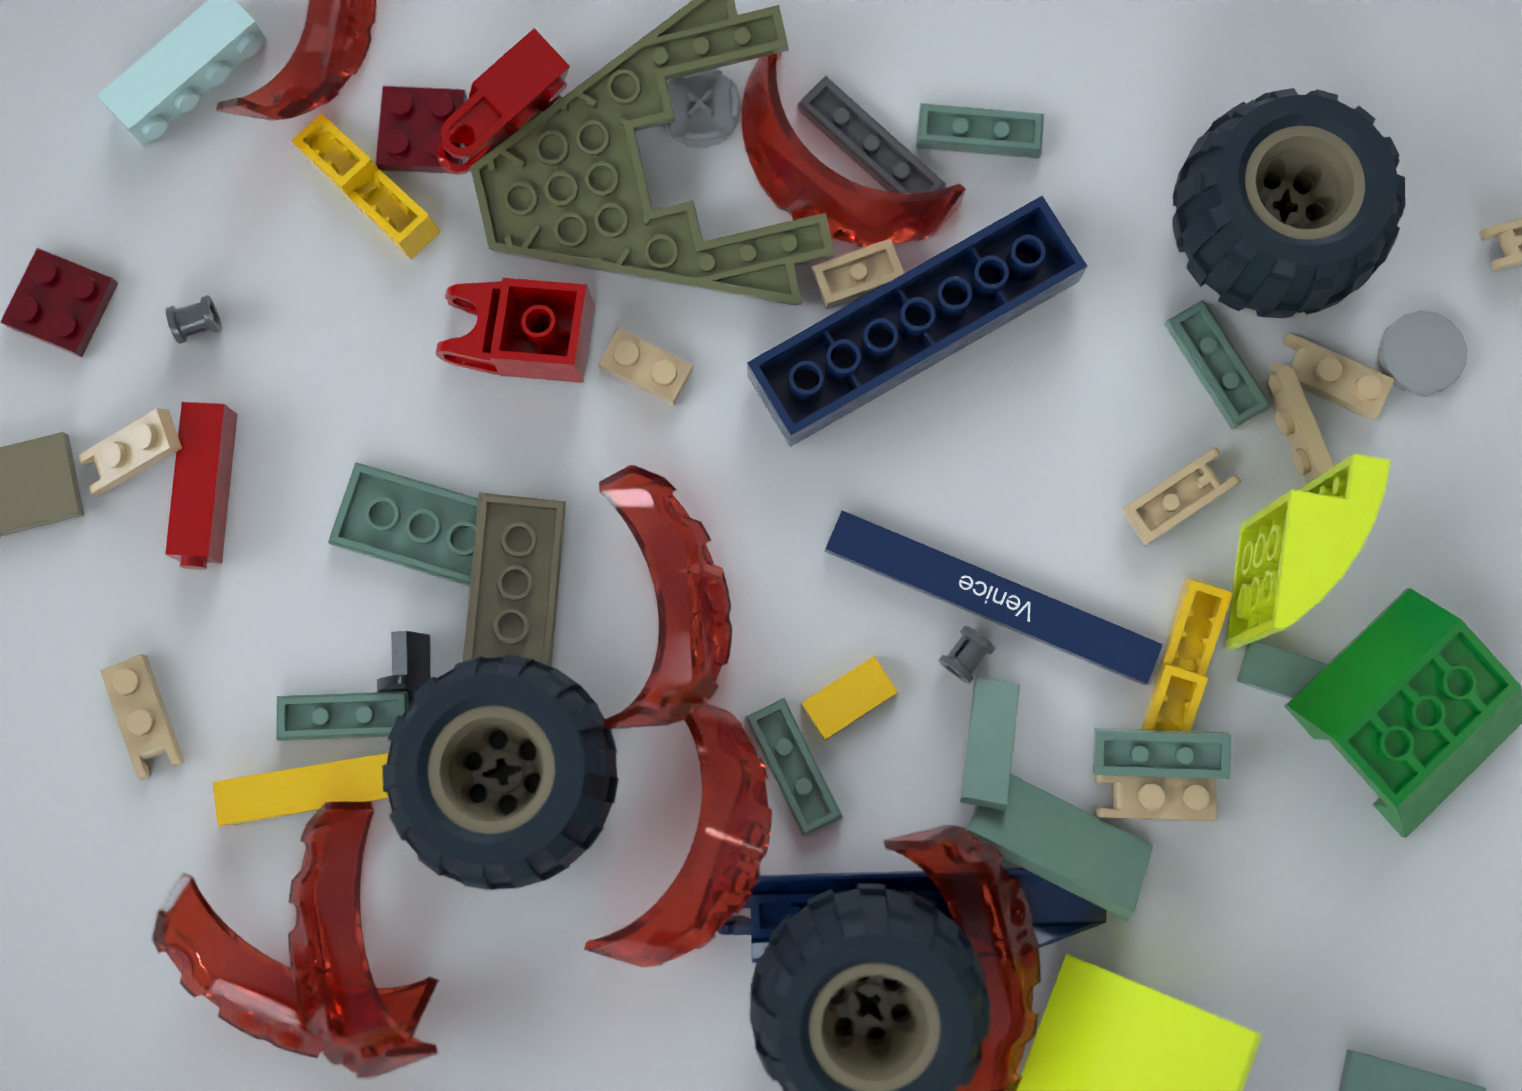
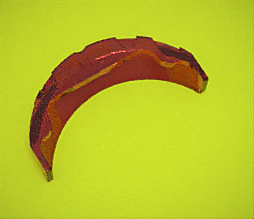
M309 0L306 22L300 41L284 68L270 82L257 91L242 98L217 102L216 111L277 121L303 115L330 102L340 94L338 91L346 84L351 75L358 72L365 59L372 39L371 27L376 19L377 0Z
M782 53L759 58L748 77L742 101L743 143L761 188L780 210H784L792 216V220L826 213L831 238L855 243L857 247H868L890 238L893 244H898L915 239L921 241L936 234L961 206L966 188L960 183L935 191L897 193L858 184L831 170L802 143L785 114L779 96L776 75V62L781 58Z
M629 465L599 482V491L623 518L635 537L647 563L658 607V646L654 665L645 686L627 708L616 715L604 719V729L668 726L686 719L704 701L709 700L717 690L719 685L716 683L721 666L728 664L732 643V624L729 617L731 611L730 595L723 568L714 565L706 543L712 541L702 522L691 518L672 493L677 489L665 477L635 465Z
M671 691L669 699L678 709L691 732L701 769V809L692 846L673 883L646 913L612 934L586 941L584 947L586 951L642 968L661 966L663 963L676 959L693 949L704 947L717 937L715 933L727 922L733 913H739L752 893L760 876V863L767 855L771 835L772 809L768 808L765 780L768 779L766 768L762 758L758 757L750 738L742 728L743 724L728 710L675 691Z
M330 801L324 803L307 822L300 842L306 845L301 870L291 880L289 903H293L296 908V924L288 934L291 972L297 988V1000L310 1034H319L326 1045L323 1055L333 1065H343L356 1073V1078H376L436 1055L438 1050L436 1044L426 1043L414 1038L395 1021L378 993L367 961L361 926L360 882L365 843L374 814L372 802Z
M945 825L883 840L885 850L894 851L910 859L933 881L944 898L953 920L970 940L986 974L985 982L988 996L991 1000L988 1037H983L981 1045L983 1057L973 1079L966 1087L959 1086L956 1091H1016L1023 1077L1016 1072L1019 1068L1025 1045L1036 1035L1039 1013L1032 1011L1033 987L1041 982L1037 935L1033 930L1032 913L1018 878H1010L1007 875L1006 870L1000 863L1003 855L992 844H984L975 836L966 832L964 827Z
M186 873L182 874L160 907L152 936V941L158 954L166 952L180 971V984L192 997L205 996L218 1006V1017L253 1038L265 1040L277 1048L313 1058H318L321 1051L340 1053L344 1056L345 1061H365L368 1053H376L393 1048L396 1053L407 1049L413 1041L439 982L438 979L430 976L416 983L399 987L361 988L324 981L296 971L265 955L234 932L209 905L198 888L194 877Z

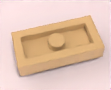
M891 238L812 266V274L826 309L865 296L904 274Z
M620 328L616 330L598 363L600 369L673 406L693 371L692 364Z

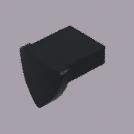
M412 631L391 632L392 676L377 679V692L420 689L431 679L430 635Z

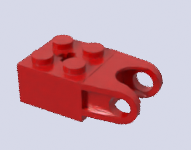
M535 28L472 82L468 100L442 125L436 154L439 164L447 172L455 175L468 173L471 171L470 166L523 128L539 111L543 113L562 98L560 93L568 85L565 82V78L570 66ZM452 143H461L466 148L456 147ZM445 150L452 157L469 159L463 164H453L447 159Z
M502 278L500 282L462 283L449 286L446 289L445 299L448 301V304L469 314L476 315L477 322L468 334L438 342L435 352L438 358L452 365L499 376L584 383L595 302L587 284Z

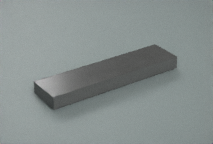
M827 76L797 104V110L916 218L945 190L946 183Z

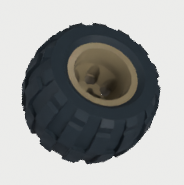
M1295 88L1264 93L1247 104L1242 102L1213 121L1210 128L1203 136L1197 139L1178 173L1173 192V206H1176V211L1172 218V227L1176 246L1179 252L1186 253L1189 260L1187 269L1199 286L1202 287L1207 284L1220 295L1217 301L1234 310L1240 311L1244 308L1256 310L1257 316L1265 318L1292 317L1296 312L1298 314L1305 312L1306 315L1316 313L1340 303L1349 294L1363 286L1378 267L1386 261L1400 230V227L1397 225L1405 209V177L1398 175L1396 170L1400 162L1398 158L1400 155L1391 137L1384 138L1373 124L1376 119L1359 105L1353 109L1339 102L1337 94L1316 89V91H1310L1306 95H1298ZM1264 179L1272 181L1275 189L1265 187ZM1293 184L1301 187L1306 194H1300L1294 190ZM1305 212H1313L1318 220L1310 221Z
M513 655L493 658L481 656L457 663L454 669L438 678L433 676L413 694L415 699L402 716H397L387 739L391 741L387 764L382 765L383 792H387L392 810L390 819L401 840L406 841L417 853L420 862L438 875H444L463 883L467 887L485 890L522 888L550 879L569 868L577 858L591 848L603 831L612 804L615 803L619 778H617V748L611 728L602 715L598 704L581 685L560 670L535 661L532 658ZM498 731H504L507 734L508 742L504 748L496 750L491 743L492 736ZM528 742H533L537 750L535 759L531 761H526L521 753L522 747ZM472 752H478L482 756V765L477 770L471 771L466 765V759ZM504 761L508 766L522 769V771L508 776V784L502 779L493 778L489 775L500 771L503 768ZM538 774L541 778L539 786L533 794L527 789L526 783L530 776ZM477 784L484 785L487 790L486 799L481 803H475L471 798V790ZM512 795L517 799L518 804L515 810L507 815L502 811L501 802L506 796Z
M856 884L854 890L834 893L830 889L808 899V905L797 914H793V916L791 914L787 915L769 936V943L764 953L757 959L750 985V1024L754 1034L756 1052L767 1075L773 1081L777 1080L783 1091H956L959 1086L966 1087L973 1079L983 1057L981 1049L983 1037H988L991 1000L988 996L985 982L986 974L970 940L957 923L939 911L933 902L911 891L904 890L901 893L888 890L884 884ZM887 976L898 980V982L890 985L884 982L883 977ZM841 987L845 989L842 996L831 998ZM857 990L861 994L864 993L867 997L874 995L878 1007L867 1000L860 1003ZM903 1003L909 1008L908 1012L900 1017L891 1013L892 1008L896 1004ZM846 1017L851 1019L853 1022L851 1027L847 1030L835 1028L839 1018ZM872 1027H881L885 1030L883 1036L876 1039H871L866 1034Z

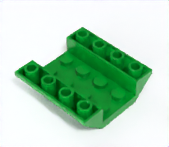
M1406 588L1284 707L1313 739L1330 741L1380 797L1372 805L1401 837L1406 838L1522 724V688L1462 619L1413 589Z

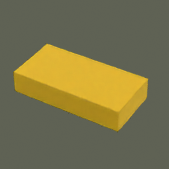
M875 656L803 701L801 705L825 741L896 695L898 691Z

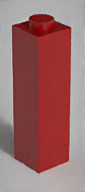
M181 403L178 437L182 449L176 452L165 555L180 561L179 567L205 570L207 569V563L222 564L237 424V413L225 404Z

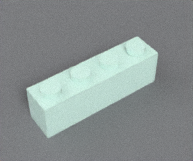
M207 0L96 96L128 131L145 146L150 140L160 137L166 131L168 125L180 114L193 109L198 103L199 98L209 89L223 83L228 78L230 71L244 59L253 57L267 39L256 21L235 0Z

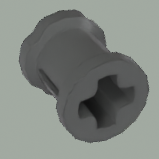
M209 295L202 297L199 303L179 309L175 306L166 308L165 312L169 328L179 344L186 342L189 336L209 330L217 333L222 329L218 311Z
M964 626L960 631L962 637L949 654L942 655L938 661L954 676L970 684L973 680L972 672L985 655L992 654L996 648L979 632L969 626Z

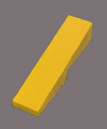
M322 113L291 140L410 260L441 232L430 215L378 169L373 160Z
M1185 577L1141 729L1191 731L1208 681V677L1205 675L1233 592Z
M389 753L214 781L213 790L217 826L239 825L305 812L328 810L389 799L387 792H383L382 765L387 764Z

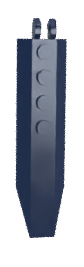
M1024 868L750 876V892L743 889H727L718 891L714 895L715 904L718 908H751V918L743 915L719 917L715 921V931L723 935H751L752 963H756L757 959L764 953L769 943V936L787 915L791 914L793 916V914H797L808 905V899L830 889L834 893L854 890L856 884H884L888 890L901 893L904 890L911 891L933 902L939 911L957 923L970 940L977 956L1023 955L1106 923L1107 910Z

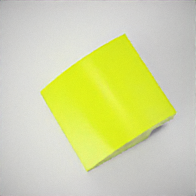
M1352 454L1298 490H1290L1241 523L1232 585L1233 595L1230 601L1224 649L1234 650L1286 629L1318 604L1337 584L1361 551L1375 523L1385 493L1391 460Z
M1066 954L1015 1091H1243L1262 1034Z

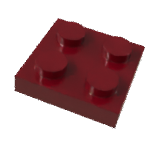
M383 86L376 153V166L378 169L449 173L439 164L436 153L440 142L442 125L467 101L465 89ZM452 143L456 147L463 148L461 143ZM445 150V155L451 163L462 164V159L452 157Z
M37 248L0 323L10 329L82 358L118 286V282L109 276Z

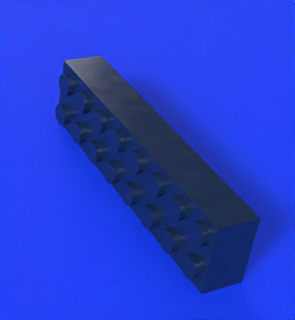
M1040 196L747 362V376L791 447L1080 281L1087 268V264L1044 197Z

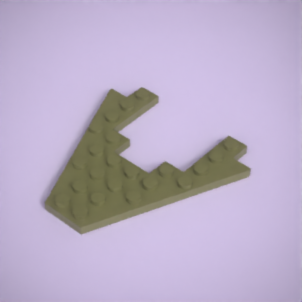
M692 0L470 166L489 249L494 252L796 306L802 305L803 302L794 266L835 257L826 213L703 241L693 200L653 210L635 133L638 130L676 121L666 80L789 51L779 5L738 15L734 0Z

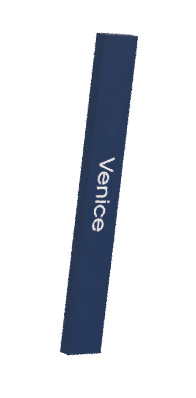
M843 510L825 548V552L1142 685L1148 684L1163 644Z

